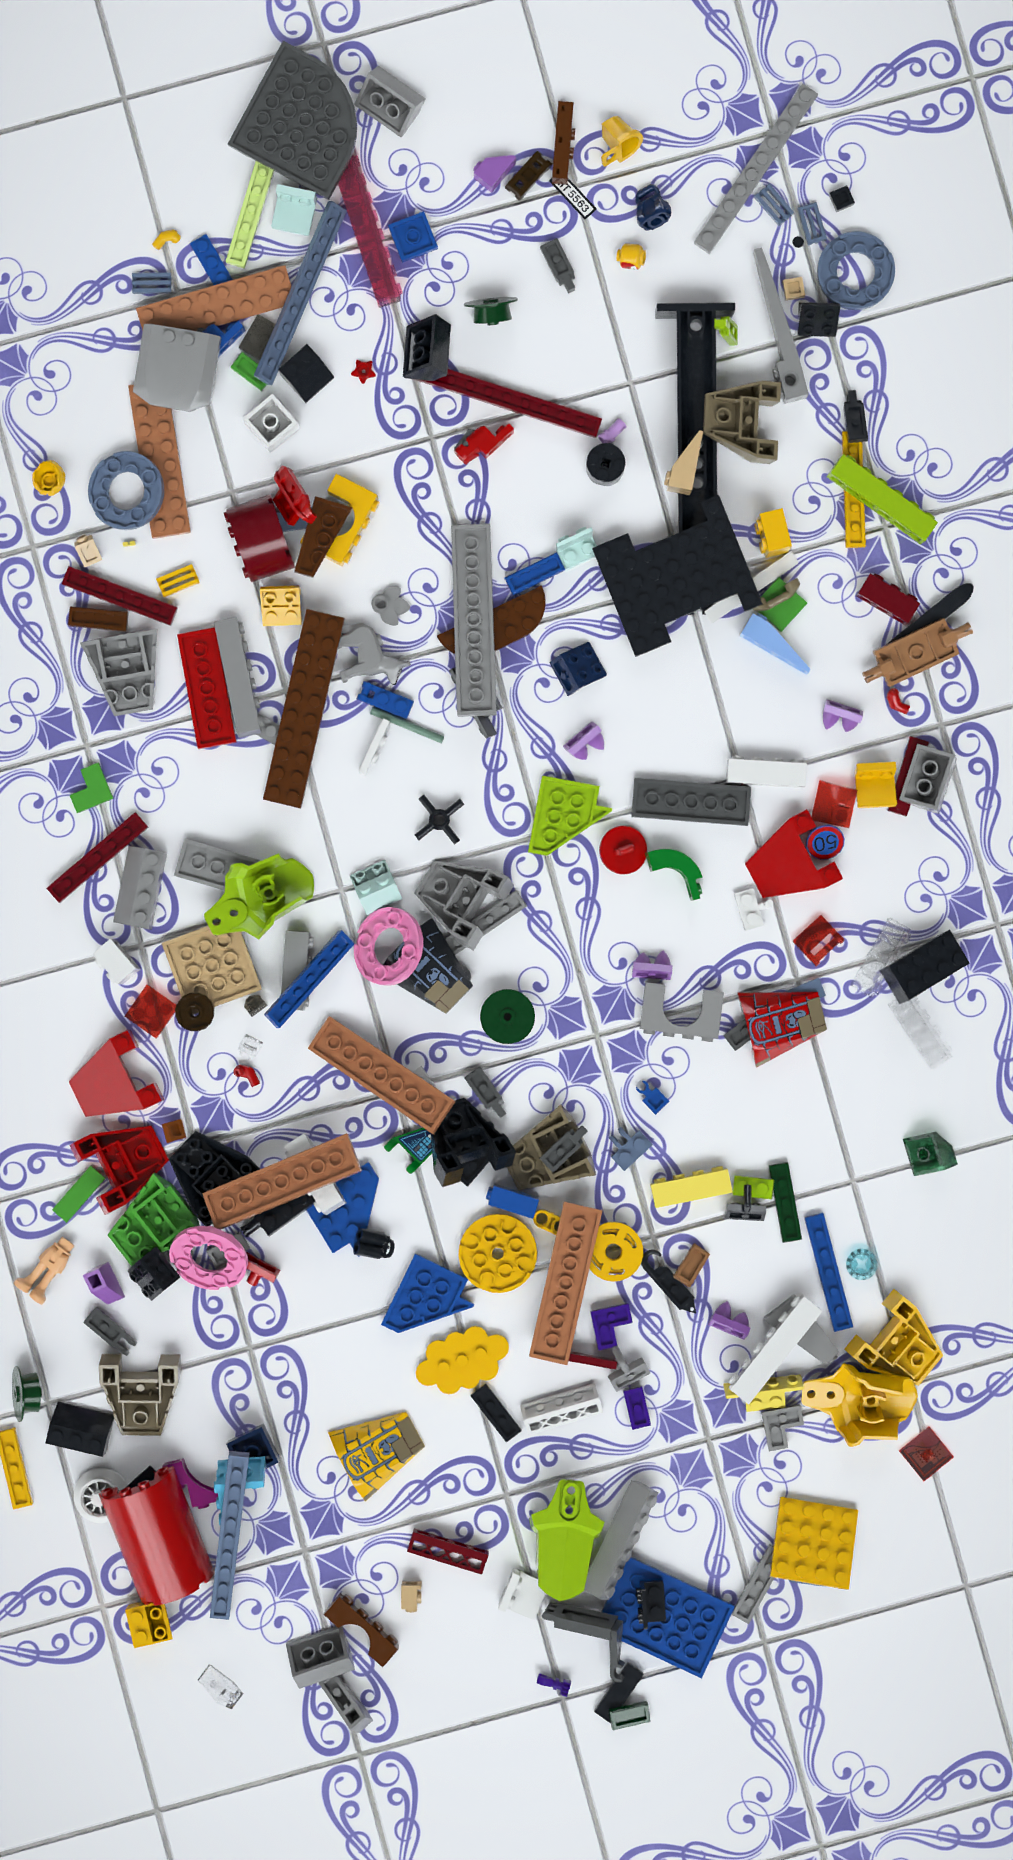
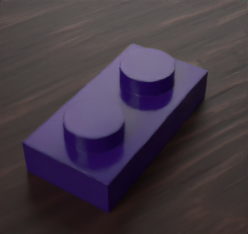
M643 1387L623 1390L632 1430L651 1426Z

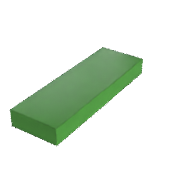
M91 1165L52 1211L67 1223L103 1183L106 1177Z

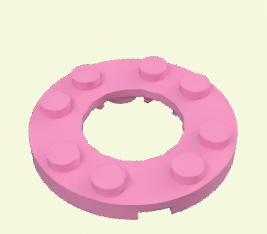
M385 907L371 913L363 921L357 932L359 935L357 943L354 944V958L357 968L370 982L383 986L401 983L415 971L422 956L423 935L420 925L410 913L399 908ZM388 928H395L400 931L404 938L403 941L405 943L402 948V956L392 965H383L375 956V942L382 931Z
M195 1226L184 1229L176 1235L169 1251L170 1261L177 1268L176 1272L187 1282L204 1289L219 1290L220 1287L226 1286L231 1288L243 1279L248 1267V1257L240 1242L232 1234H228L213 1226ZM203 1244H207V1246L214 1245L225 1253L228 1263L219 1270L205 1269L196 1264L192 1259L191 1249L194 1246H201Z

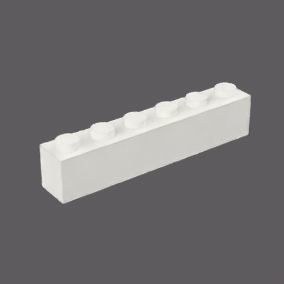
M803 1294L800 1297L796 1296L790 1304L792 1308L788 1313L783 1312L778 1319L780 1323L776 1328L772 1327L767 1332L765 1342L763 1344L760 1342L753 1351L755 1353L751 1359L747 1358L742 1364V1371L738 1375L734 1374L730 1379L729 1383L731 1385L729 1389L747 1404H750L823 1312Z

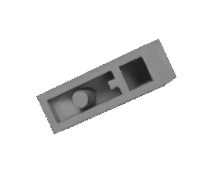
M339 1675L319 1682V1685L351 1731L360 1733L374 1721L364 1705Z

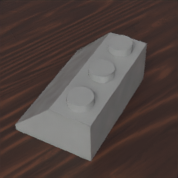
M377 66L368 73L354 105L399 137H403L418 116L426 98L380 66Z
M917 744L899 800L917 808L939 814L956 764V755Z
M336 1626L286 1643L292 1677L299 1689L355 1670L352 1653L343 1626L339 1628Z

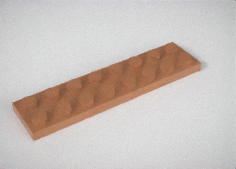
M283 265L136 308L142 330L144 324H155L197 331L198 328L206 329L212 324L220 326L282 308L291 289V283L286 266Z
M128 385L138 452L157 466L164 482L163 503L156 516L149 522L152 539L189 534L191 529L172 409L151 406L133 392L134 385Z
M330 1016L307 1048L432 1134L436 1132L456 1102Z
M346 1133L202 1194L214 1227L221 1230L361 1172L362 1169L349 1134Z
M565 1201L563 1203L529 1357L568 1365L601 1220L602 1210Z

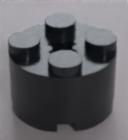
M602 443L595 446L589 452L586 461V472L589 479L593 483L602 486L616 484L621 479L626 462L623 452L612 443ZM602 463H609V468L606 466L602 467Z

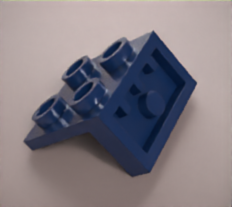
M590 642L568 650L549 662L567 696L607 676Z

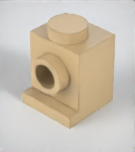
M402 1581L401 1609H405L406 1612L410 1613L417 1612L418 1603H421V1591L418 1590H421L422 1581Z

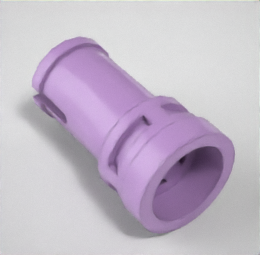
M618 418L598 438L602 443H613L615 438L627 426Z

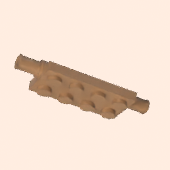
M941 618L874 650L873 654L876 658L877 666L862 672L863 677H866L864 678L865 682L868 684L883 676L887 686L891 687L960 654L956 643L959 639L973 634V630L970 629L971 625L967 622L958 628L950 629L945 618Z

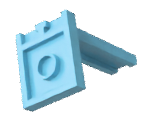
M265 1456L249 1458L245 1489L264 1487ZM228 1459L218 1460L217 1479L214 1481V1492L218 1493L216 1506L217 1509L221 1510V1513H219V1525L221 1524Z

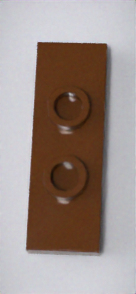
M70 606L68 626L127 632L129 613Z

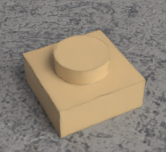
M802 277L782 281L785 301L805 298Z

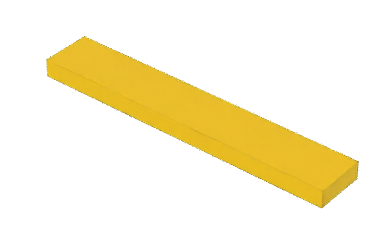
M842 431V455L852 456L856 463L862 467V442L848 443L847 432ZM844 490L845 548H865L864 504Z

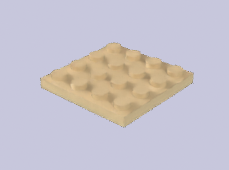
M209 926L162 943L181 998L189 993H201L206 995L212 1001L213 1006L216 1007L262 990L242 932L215 936L212 934ZM194 1008L192 1010L193 1015L199 1013L198 1009Z

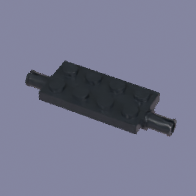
M305 1194L253 1216L254 1218L241 1226L240 1229L246 1237H249L250 1234L261 1227L270 1237L312 1207L315 1199L312 1195Z

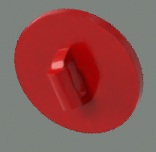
M618 826L610 829L600 842L599 854L601 861L613 873L621 875L631 874L637 871L646 860L647 843L643 835L630 826Z

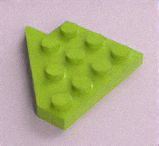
M542 776L528 853L548 856L611 813L612 808L596 805L600 786Z

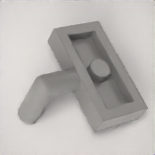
M615 1346L612 1348V1352L621 1368L608 1375L616 1392L651 1374L642 1357L627 1364L619 1347Z

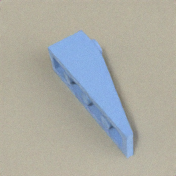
M759 613L757 615L752 614L740 637L807 675L811 669L777 630L767 622V618Z

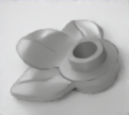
M399 587L387 588L383 594L376 595L371 602L372 609L380 614L382 621L392 626L398 625V615H402L410 609V605L399 597L401 593V588ZM379 601H383L385 606L380 608L377 604Z

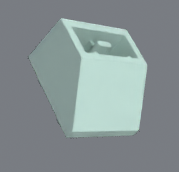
M386 860L350 875L358 898L367 915L402 900Z

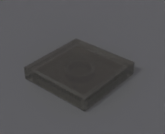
M258 314L239 345V349L260 360L275 327V323Z

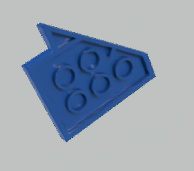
M369 1162L361 1166V1172L335 1182L347 1202L346 1204L328 1215L322 1212L319 1213L314 1205L306 1210L332 1253H335L349 1243L353 1248L357 1242L356 1234L358 1229H368L379 1181L378 1175Z
M415 1253L381 1325L401 1333L474 1307V1303L460 1297L468 1279Z

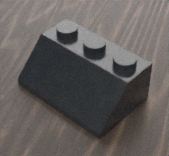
M434 314L406 327L402 377L434 381L447 376L451 332L450 323Z
M58 1401L49 1424L45 1443L103 1457L107 1452L114 1416L113 1414Z

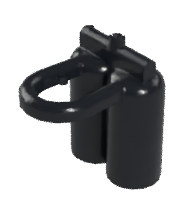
M364 1228L358 1229L356 1234L357 1242L353 1247L354 1255L374 1259L390 1258L393 1255L395 1243L390 1239V1236L384 1232Z

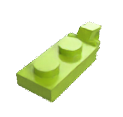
M721 316L720 319H715L714 327L716 330H719V334L730 346L738 345V326L730 316Z

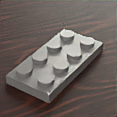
M185 838L174 876L225 891V875L232 864L243 863L250 866L260 860Z

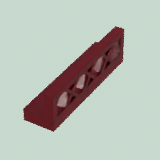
M415 1528L413 1529L407 1549L409 1553L481 1575L489 1556V1551ZM414 1541L426 1545V1548L422 1550L413 1549L412 1547ZM437 1547L444 1549L445 1553L440 1556H436L433 1554L431 1548ZM454 1552L463 1555L464 1559L458 1562L453 1561L450 1553ZM473 1558L482 1561L480 1569L472 1567L468 1560Z

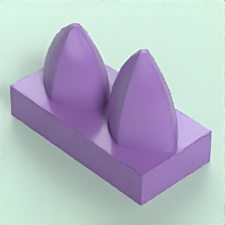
M828 699L825 701L823 724L826 730L834 726L840 717H842V726L845 732L853 730L858 723H861L863 711Z
M592 721L563 745V748L575 758L586 760L588 756L587 743L593 748L604 750L602 730Z
M664 950L658 954L654 964H651L649 957L643 952L633 962L632 977L671 980L673 965H671L669 957Z
M728 1301L722 1303L716 1309L708 1323L709 1326L743 1340L749 1335L751 1329L745 1312L738 1314L731 1320V1307Z

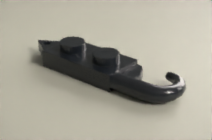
M654 1249L646 1251L641 1262L646 1273L680 1311L685 1310L696 1314L695 1297L683 1283L673 1277L674 1273L667 1266H660L654 1270L648 1263L650 1255L655 1254L660 1257L661 1253Z

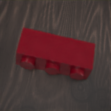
M871 573L868 575L856 595L859 599L905 626L910 622L920 605L915 596L909 593L907 595L902 593L900 587L892 583L890 585L884 582L883 577L875 573L874 575Z

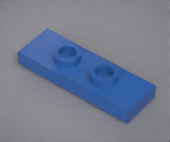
M556 552L504 579L514 596L565 571V568Z

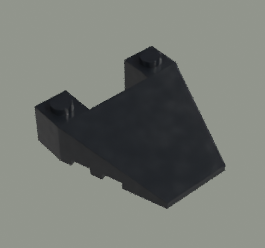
M465 1098L455 1100L456 1102L434 1134L431 1133L433 1170L442 1187L460 1182L463 1172L462 1163L486 1156L493 1169L497 1171L512 1166L516 1150L504 1133L498 1132L494 1128L495 1125L491 1121L487 1122L481 1116L482 1113Z

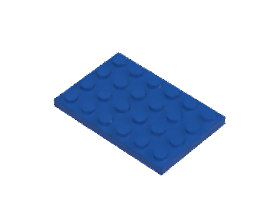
M631 1557L623 1568L622 1577L616 1583L613 1596L606 1600L601 1612L616 1615L618 1620L623 1621L622 1642L702 1679L735 1606ZM663 1580L666 1621L648 1622V1629H644L643 1624H639L637 1607H641V1604H638L636 1588L640 1587L639 1581Z

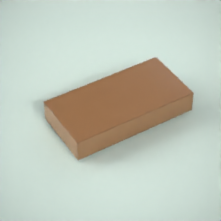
M695 1243L692 1244L673 1277L687 1287H691L710 1254Z

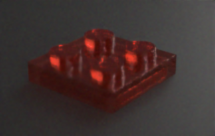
M147 984L124 1017L157 1039L175 1014L177 1004Z

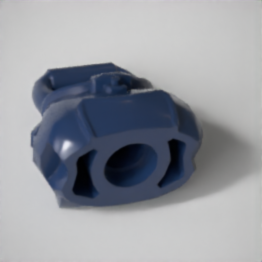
M649 184L637 191L635 197L637 224L645 231L654 230L669 221L671 206L662 199L659 188L656 185ZM654 191V195L643 201L640 200V198Z

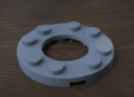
M859 231L841 234L828 243L821 253L817 265L818 283L824 295L832 303H839L841 308L848 310L870 308L883 300L892 287L895 278L893 255L884 245V242L872 234ZM851 253H860L867 256L874 266L875 275L873 281L861 290H852L845 287L837 276L839 261Z
M131 451L114 453V455L107 459H103L94 469L88 485L89 503L92 505L95 515L110 527L119 530L140 528L149 523L161 508L164 499L162 475L157 466L141 454ZM125 472L138 475L144 485V497L140 504L130 510H121L115 507L109 495L113 479Z

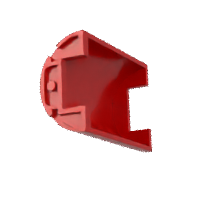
M165 1466L158 1469L154 1480L150 1482L149 1480L142 1481L138 1486L131 1489L126 1487L119 1491L118 1487L113 1489L108 1487L99 1493L100 1500L140 1601L144 1605H149V1602H153L154 1606L174 1602L200 1589L199 1586L203 1581L204 1583L210 1581L214 1575V1568L174 1466L169 1468Z

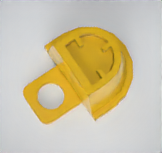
M613 116L602 123V138L610 148L609 151L601 156L602 165L605 167L615 160H618L619 163L632 156L643 142L641 132L632 129L619 116ZM614 153V155L607 160L608 156Z

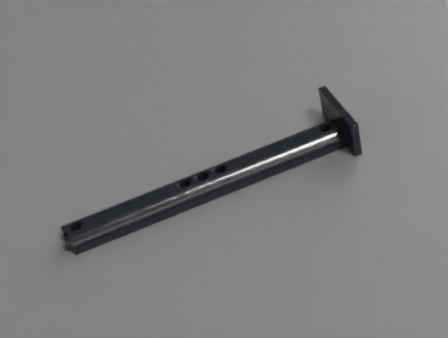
M657 303L655 319H677L678 458L699 431H703L705 394L716 391V329L714 327V320L721 316H730L732 318L735 313V303ZM697 322L700 324L701 329L694 331L690 325ZM705 434L702 435V447L698 456L702 467L696 469L694 478L701 480L702 487H693L690 495L678 493L679 532L708 521L701 502L717 496V442ZM714 604L695 612H702V615H706L705 611Z

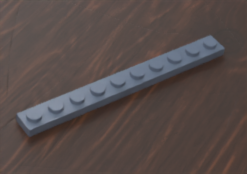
M333 201L327 202L254 373V377L267 385H273L278 369L283 362L346 214V210Z
M229 1451L210 1609V1618L229 1620L249 1461V1453Z

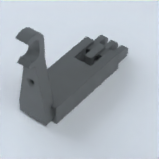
M550 1602L543 1612L542 1618L553 1621L554 1628L609 1640L610 1677L615 1682H622L625 1677L623 1674L620 1675L616 1672V1667L621 1669L625 1664L624 1661L620 1660L623 1621L618 1620L616 1615L564 1603L561 1605Z

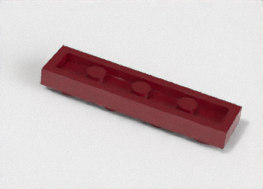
M912 736L909 737L895 783L897 805L895 807H888L887 810L888 812L905 817L908 814L910 804L899 799L917 744L927 747L929 745L928 741Z

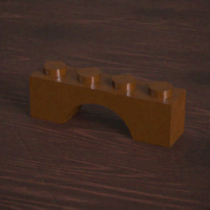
M340 1593L327 1607L324 1616L338 1628L348 1624L363 1628L370 1639L368 1655L383 1668L398 1651V1640L392 1634L387 1635L379 1622H373L369 1619V1614L360 1607L358 1609L353 1604L354 1601L351 1597Z

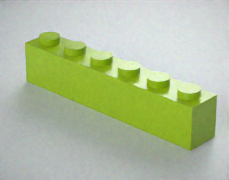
M843 454L826 476L920 545L927 540L938 524L932 514L920 510L917 503L905 499L899 490L891 489L887 486L888 483L885 480L873 476L870 469L858 465L856 460L850 455Z

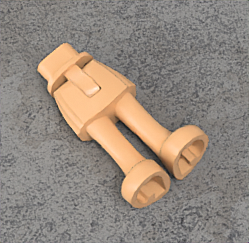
M62 1236L57 1243L54 1242L52 1246L39 1256L40 1262L30 1275L25 1278H17L13 1284L21 1291L28 1293L38 1277L48 1268L40 1283L29 1294L34 1301L42 1305L46 1301L45 1290L57 1273L61 1274L69 1256H71L70 1251L75 1245Z

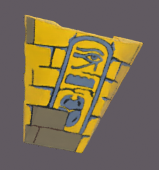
M407 1412L328 1432L339 1460L355 1489L365 1502L425 1447Z

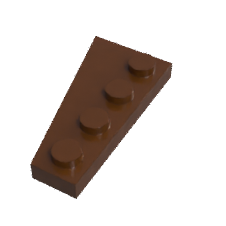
M317 496L314 497L311 510L316 514L317 518L312 524L307 523L294 573L311 578L314 577L353 507Z

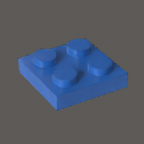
M424 211L388 225L402 263L438 249Z

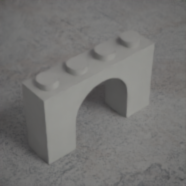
M645 982L639 1029H644V1034L655 1035V1031L663 1032V1036L668 1037L682 1034L683 1039L694 1040V1036L702 1037L701 1041L713 1042V1039H718L724 992L703 990L701 1010L698 1018L690 1025L677 1026L666 1018L663 1011L665 985Z

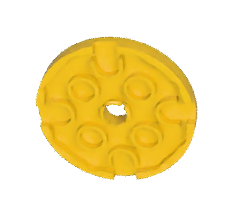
M491 1214L477 1219L466 1229L459 1245V1262L463 1273L473 1285L491 1293L509 1292L521 1286L532 1274L537 1260L536 1242L528 1227L520 1220L505 1214ZM495 1248L503 1250L504 1254L500 1259H496L492 1255V1251Z

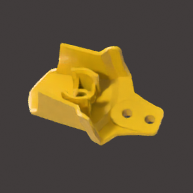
M843 1363L833 1375L804 1381L801 1402L804 1406L830 1415L836 1430L843 1436L847 1445L854 1447L860 1445L864 1439L898 1440L899 1422L906 1420L918 1395L910 1377L859 1372L853 1365Z

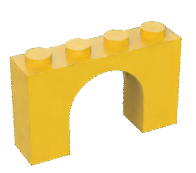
M335 474L327 492L329 495L353 507L355 519L353 526L348 532L336 536L325 558L343 567L344 563L348 564L353 554L351 553L353 546L357 547L362 537L360 533L362 529L368 527L371 520L369 516L372 511H376L380 502L377 501V494Z

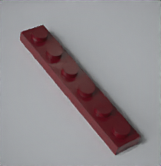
M68 566L61 583L63 586L172 626L178 610L176 606Z
M135 812L46 889L58 903H61L149 827Z

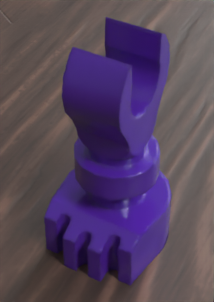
M540 1673L536 1682L542 1686L553 1687V1690L559 1689V1694L565 1697L568 1696L571 1686V1680L563 1679V1682H561L558 1678L553 1679Z

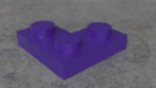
M629 1303L590 1311L598 1350L618 1346L614 1327L633 1323Z

